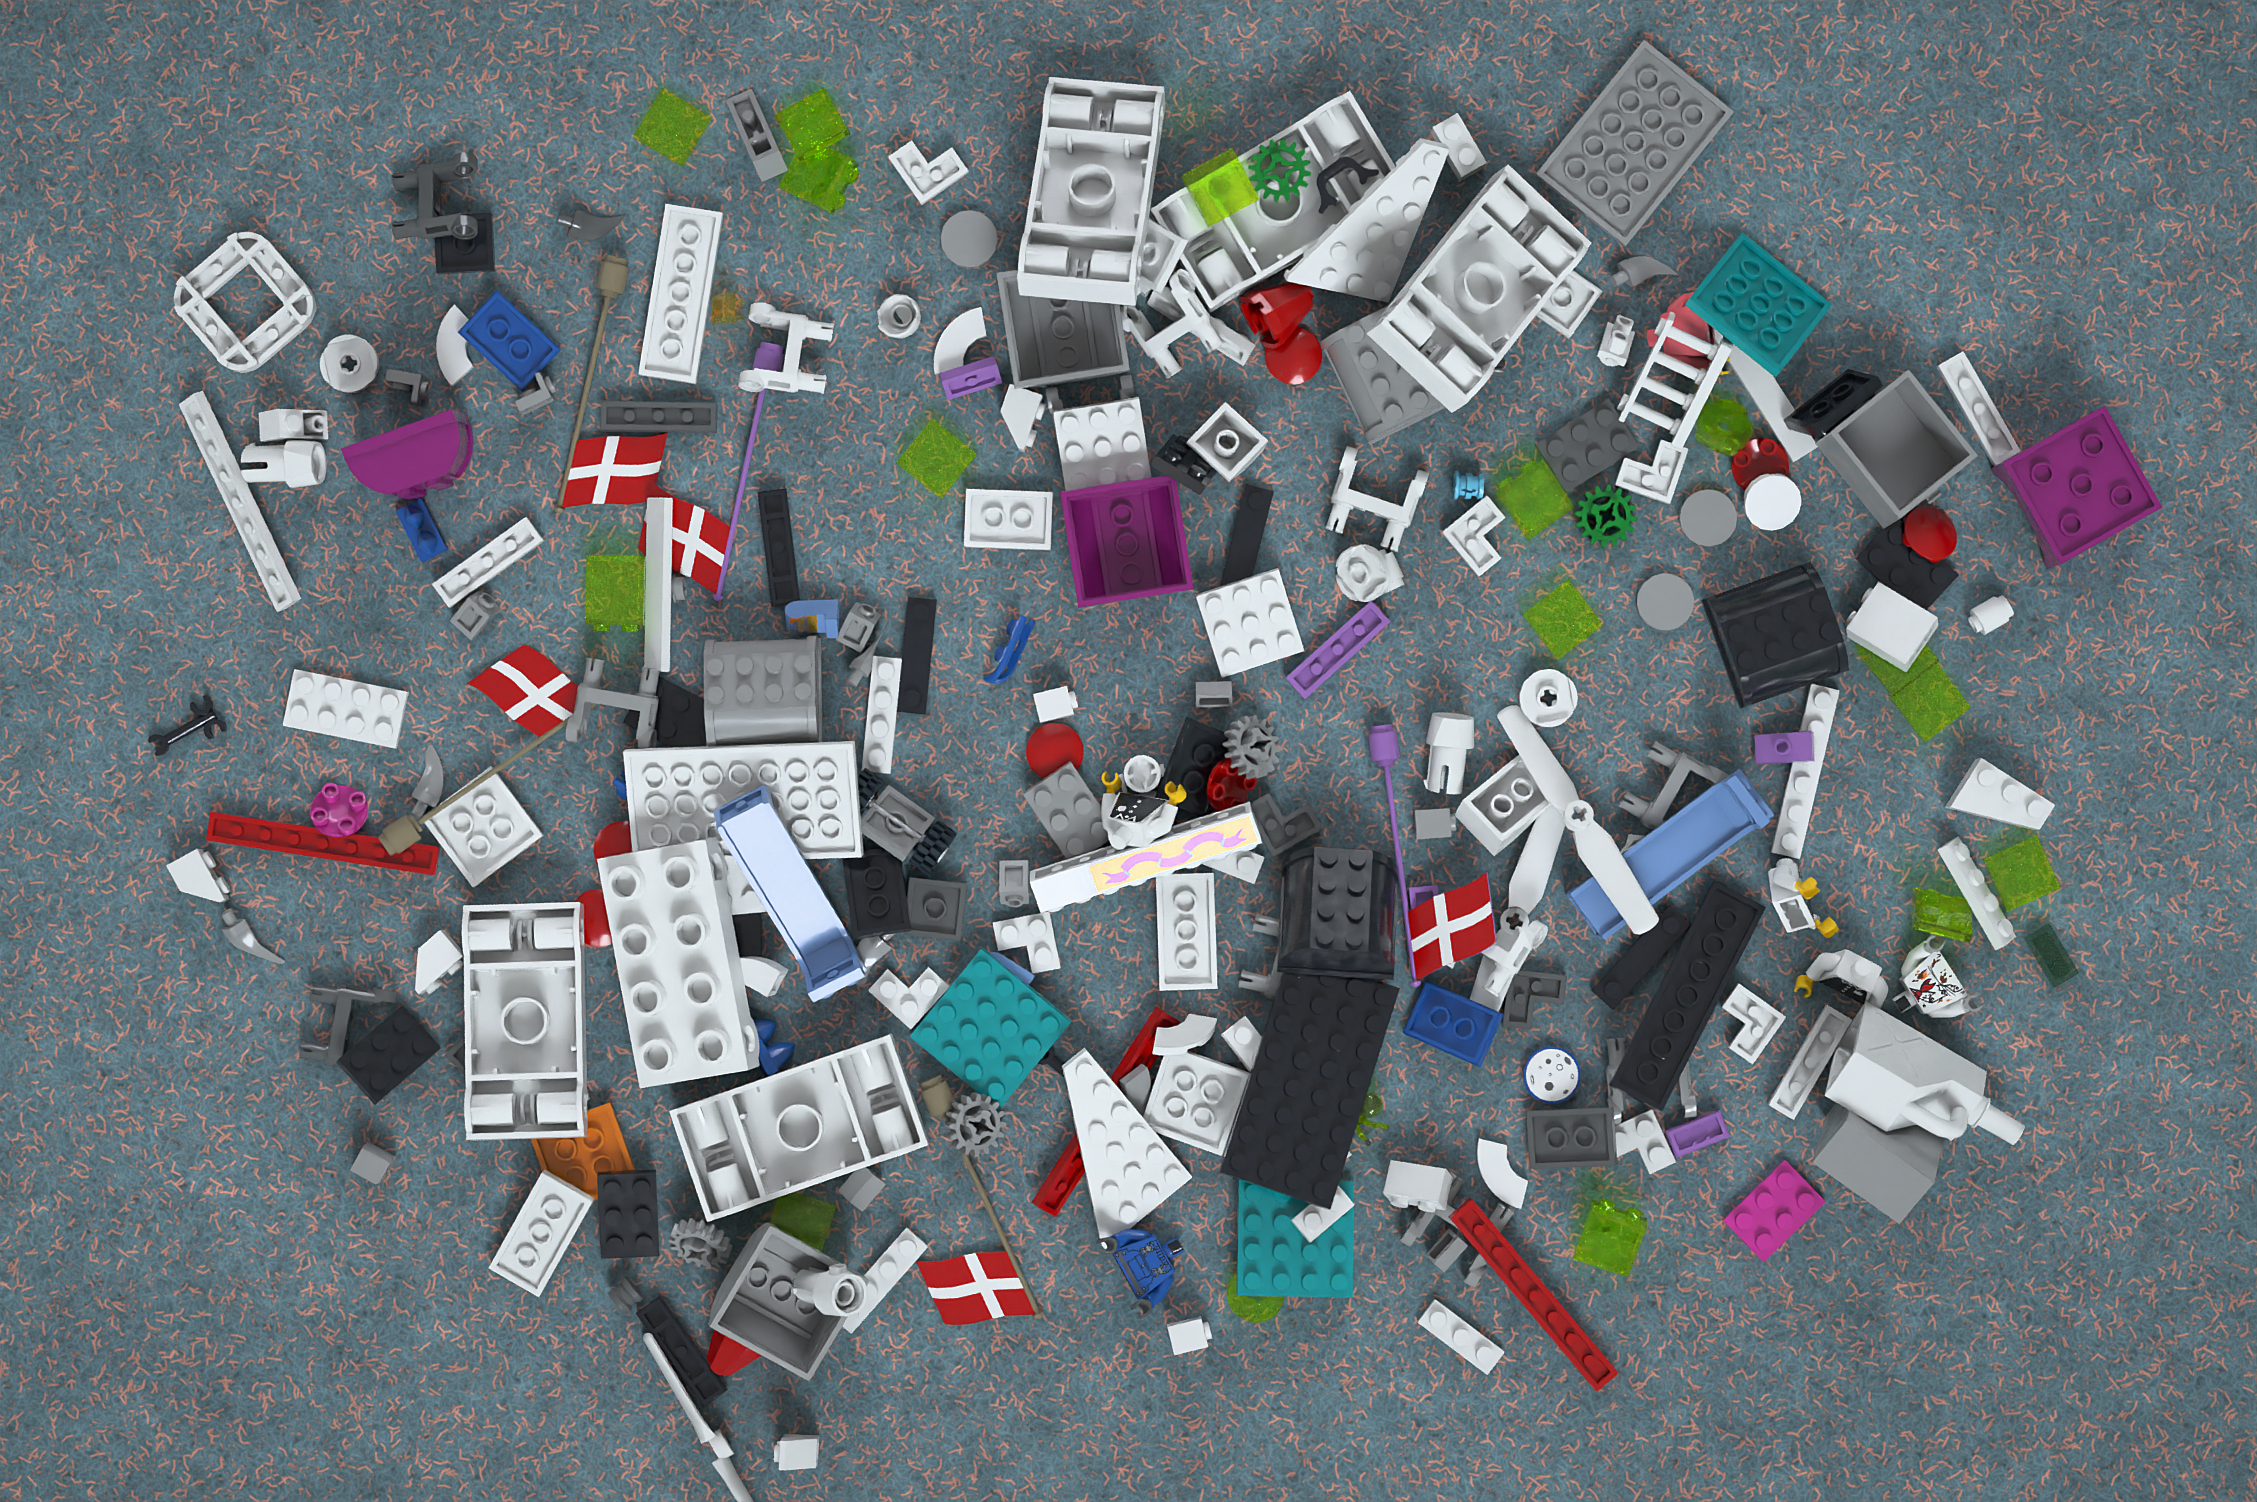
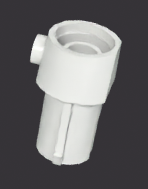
M290 439L285 445L255 446V443H252L245 447L241 455V463L267 462L268 464L267 468L241 470L244 480L248 483L286 481L289 487L298 488L321 484L325 479L327 469L326 455L322 444L319 442Z
M1432 713L1426 743L1431 746L1427 780L1424 779L1425 787L1430 791L1439 793L1440 789L1444 787L1447 765L1449 773L1446 794H1461L1466 750L1474 748V718L1457 713Z
M846 1264L831 1265L828 1271L809 1267V1271L802 1269L796 1275L794 1286H792V1292L800 1300L815 1304L818 1310L825 1315L848 1317L857 1314L864 1307L867 1299L865 1282L860 1276L848 1271Z

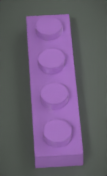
M1370 601L1285 679L1305 700L1389 624V619Z

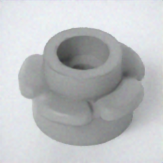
M672 575L671 598H673L675 603H679V600L687 599V589L683 590V587H686L685 577Z

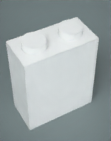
M1878 582L1874 589L1870 587L1865 592L1861 600L1863 605L1859 611H1853L1845 623V626H1847V637L1902 671L1907 672L1937 629L1938 617Z

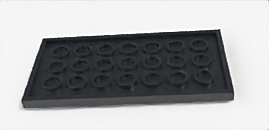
M1282 973L1218 1173L1327 1210L1331 1209L1400 988L1371 978Z

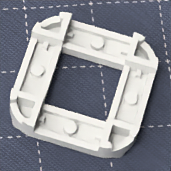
M236 232L228 236L227 242L186 277H180L176 283L177 287L174 293V308L177 314L183 318L213 353L219 363L233 371L245 373L261 367L301 333L313 320L317 307L315 297L310 288L267 239L252 232ZM250 264L280 298L284 306L241 342L206 300Z

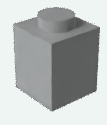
M1450 808L1413 811L1415 840L1451 837V831H1456L1455 814H1450Z

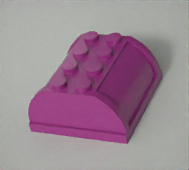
M451 409L343 447L341 451L350 471L366 487L379 493L394 495L398 498L410 499L412 501L426 496L427 489L441 491L454 486L453 480L460 478L470 463L474 438L467 414Z
M1166 475L1060 492L1078 608L1194 590L1176 480Z

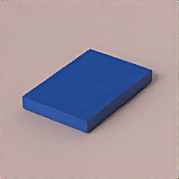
M497 290L458 331L469 344L522 392L535 379L534 374L541 372L561 350Z
M1426 980L1403 1034L1481 1068L1504 1014Z

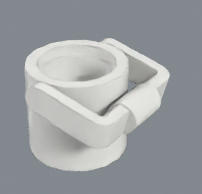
M1146 755L1131 758L1125 766L1124 776L1119 774L1122 781V791L1127 793L1126 782L1127 786L1133 791L1142 793L1138 795L1154 798L1156 792L1151 790L1158 785L1161 774L1163 777L1165 772L1164 764L1158 765L1153 758Z

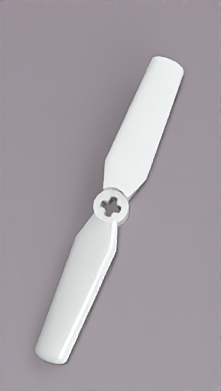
M1511 705L1502 709L1498 713L1497 718L1544 797L1563 815L1565 826L1574 831L1573 838L1579 857L1634 934H1642L1652 929L1658 923L1659 917L1611 835L1593 820L1594 812L1592 807L1587 802L1579 800L1573 782L1529 719L1522 713L1521 708L1517 705ZM1574 810L1577 813H1584L1582 822L1580 819L1574 820L1572 818Z
M1552 804L1535 820L1509 883L1508 909L1500 917L1499 924L1501 929L1496 933L1497 942L1495 943L1508 952L1523 928L1527 929L1529 924L1528 915L1543 897L1565 827L1563 815ZM1514 914L1519 915L1518 920L1522 922V926H1516L1514 930H1511L1509 928L1510 923L1506 922V918H1512ZM1483 955L1470 1000L1499 1012L1513 975L1511 974L1499 997L1484 989L1483 985L1487 982L1496 965L1493 959Z
M645 1333L643 1336L645 1344L693 1424L701 1444L709 1441L718 1456L717 1460L712 1463L725 1481L737 1502H754L730 1459L734 1452L720 1429L715 1432L711 1430L653 1335Z

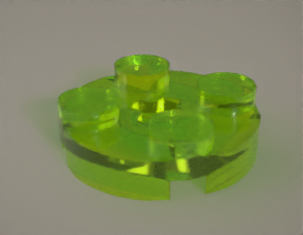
M1718 399L1716 402H1707L1704 404L1694 424L1696 430L1695 439L1715 452L1725 454L1726 456H1734L1749 442L1753 434L1752 421L1751 423L1746 416L1748 412L1745 408L1735 401ZM1722 422L1726 423L1729 431L1721 429L1718 425Z
M1236 1272L1228 1283L1227 1299L1229 1306L1238 1317L1253 1323L1268 1321L1279 1312L1283 1305L1284 1297L1261 1296V1300L1256 1301L1248 1296H1236Z

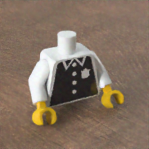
M1105 771L1102 774L1101 780L1107 791L1103 794L1101 819L1103 828L1108 831L1111 845L1118 850L1124 849L1126 845L1144 848L1149 846L1158 837L1170 832L1178 810L1176 805L1182 802L1187 795L1183 786L1179 784L1176 790V785L1172 781L1168 782L1165 786V793L1169 796V800L1119 792L1118 795H1115V791L1121 788L1122 781L1116 772L1115 779L1109 782V775Z
M1784 858L1776 863L1777 867L1770 869L1768 875L1772 903L1787 933L1809 927L1811 929L1817 928L1825 938H1831L1839 931L1837 924L1830 917H1827L1821 923L1820 917L1813 914L1810 898L1820 892V889L1815 886L1817 884L1816 880L1813 877L1804 880L1797 864L1793 863L1791 859Z
M1845 949L1835 953L1825 952L1820 954L1806 971L1807 975L1797 977L1794 992L1799 988H1805L1803 997L1808 998L1812 993L1813 981H1818L1863 1005L1867 1001L1881 1009L1888 993V985L1884 978L1880 976L1882 968L1879 965Z

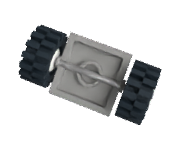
M864 768L857 777L860 816L868 809V812L861 819L862 833L902 862L917 844L918 848L910 858L909 863L928 876L949 849V846L957 836V832L938 820L927 836L924 835L935 820V817L890 785L875 800L874 797L884 784V780L867 768Z

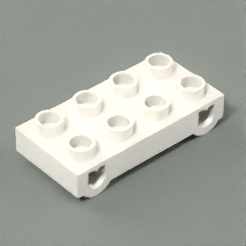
M1049 77L1044 96L1043 119L1025 231L1022 236L1017 274L1019 295L1136 306L1166 106L1164 87Z
M1349 91L1325 103L1305 118L1194 184L1172 194L1150 209V215L1156 223L1188 241L1178 262L1192 276L1195 282V290L1210 313L1303 258V253L1308 248L1314 246L1317 239L1334 223L1337 225L1350 212L1349 208L1355 202L1361 200L1363 194L1380 177L1384 179L1395 168V165ZM1272 139L1276 146L1280 145L1281 139H1285L1287 147H1290L1295 142V151L1297 153L1305 150L1304 155L1301 157L1302 160H1310V164L1304 168L1306 171L1311 172V176L1303 178L1308 186L1306 188L1298 187L1300 191L1298 197L1293 192L1290 193V201L1286 202L1284 196H1280L1276 203L1273 199L1274 195L1271 194L1264 199L1263 194L1265 191L1263 189L1256 192L1254 190L1258 185L1257 181H1249V177L1255 175V171L1248 169L1249 165L1256 164V161L1251 157L1252 154L1260 156L1262 153L1259 146L1263 145L1266 149L1270 148L1269 141ZM1280 151L1282 158L1289 162L1296 161L1291 154ZM1269 154L1263 159L1260 171L1267 169L1271 163ZM1350 157L1364 168L1379 170V174L1368 178L1364 185L1360 184L1358 174L1351 168L1344 169L1326 183L1327 192L1337 199V204L1329 205L1323 214L1318 213L1321 205V196L1316 184L1317 177L1322 170L1339 158ZM1275 163L1276 168L1266 173V175H1278L1279 179H1283V174L1293 167H1281L1280 163ZM1299 171L1293 172L1288 179L1290 187L1297 181ZM1272 180L1263 181L1271 189L1279 190L1277 183Z
M1506 165L1489 179L1366 334L1452 413L1467 404L1487 382L1497 364L1563 279L1582 260L1591 242L1514 169Z
M717 837L597 859L639 1087L645 1088L747 1071L760 1066L758 1059L759 1038L754 1021L750 1016L726 887L727 867L724 854L718 845Z
M581 902L464 905L462 947L464 955L466 1081L464 1116L466 1140L588 1137L584 905Z
M892 1034L669 1111L707 1222L906 1154L930 1144Z

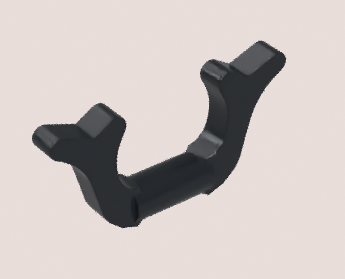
M1350 157L1339 158L1322 170L1317 177L1316 184L1321 196V205L1318 213L1323 214L1329 205L1337 204V199L1327 192L1326 183L1344 169L1351 168L1358 174L1360 184L1364 185L1368 178L1377 176L1379 170L1364 168Z

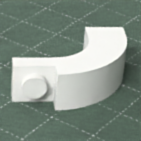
M740 957L744 984L766 997L775 995L789 969L763 957Z

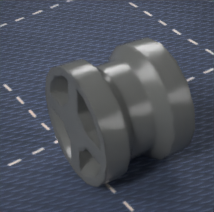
M628 1277L621 1280V1285L618 1288H612L608 1292L614 1303L626 1314L632 1310V1305L635 1302H641L645 1298Z

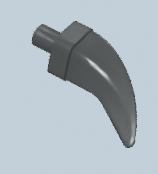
M576 209L573 217L559 213L556 224L569 228L568 237L580 240H598L617 227L626 214L610 218H600Z

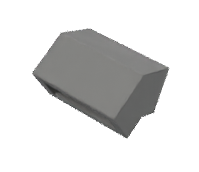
M1232 681L1195 682L1196 707H1232Z
M869 1167L855 1170L838 1191L863 1212L886 1184Z
M1448 1229L1425 1256L1440 1270L1445 1272L1468 1245L1452 1230Z

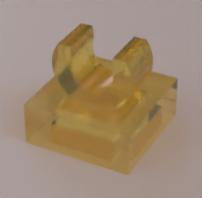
M731 293L712 296V325H727L744 320V316L735 314V306L744 305V300L735 299V294Z

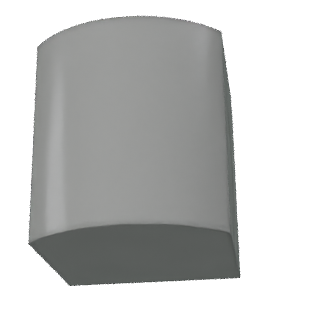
M367 1142L361 1149L350 1171L374 1184L384 1182L396 1157Z

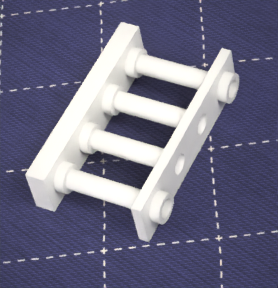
M1670 311L1667 319H1660L1654 334L1658 335V338L1630 394H1623L1617 409L1621 411L1619 421L1624 422L1628 413L1631 412L1670 430L1669 433L1674 435L1671 445L1682 449L1732 350L1733 343L1723 336L1719 344L1715 342L1710 344L1672 326L1676 314ZM1666 336L1708 355L1707 358L1711 361L1707 369L1701 368L1699 370L1659 351ZM1653 362L1695 380L1694 383L1698 387L1694 395L1691 393L1686 395L1648 377L1647 375ZM1641 387L1682 405V409L1686 410L1682 419L1676 418L1674 420L1635 402Z

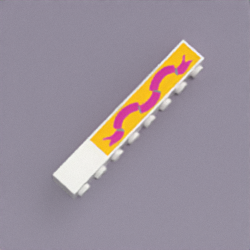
M1247 802L1174 825L1170 832L1158 837L1149 846L1144 848L1126 845L1124 849L1118 850L1111 845L1030 871V885L1040 912H1056L1070 903H1084L1093 896L1102 893L1104 895L1113 894L1119 888L1127 885H1141L1149 878L1156 876L1167 877L1173 874L1175 870L1184 867L1187 869L1195 868L1206 860H1220L1238 850H1252L1257 844L1262 843L1261 833L1251 804Z

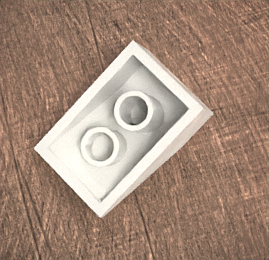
M1518 755L1463 799L1455 816L1495 856L1514 841L1551 803L1544 797L1521 756Z

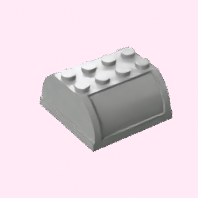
M1018 270L996 273L1015 389L1046 387L1085 381L1130 371L1119 304L1019 295Z
M1388 306L1336 331L1320 341L1369 445L1379 442L1446 408L1366 334Z
M816 635L807 636V639L727 642L707 639L704 646L706 746L823 742L821 638H818Z
M765 1223L748 1239L721 1284L711 1308L708 1325L810 1381L848 1317L821 1313L815 1304L800 1300L792 1292V1286H794L796 1275L802 1269L809 1271V1267L828 1271L831 1265L842 1263L782 1231L773 1224ZM847 1267L848 1271L860 1276L867 1286L870 1281L867 1277Z

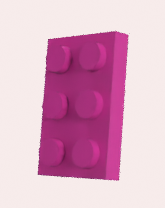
M1783 1160L1722 1220L1762 1262H1765L1826 1201L1786 1160Z

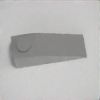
M749 89L727 99V105L761 181H766L788 171L753 90Z

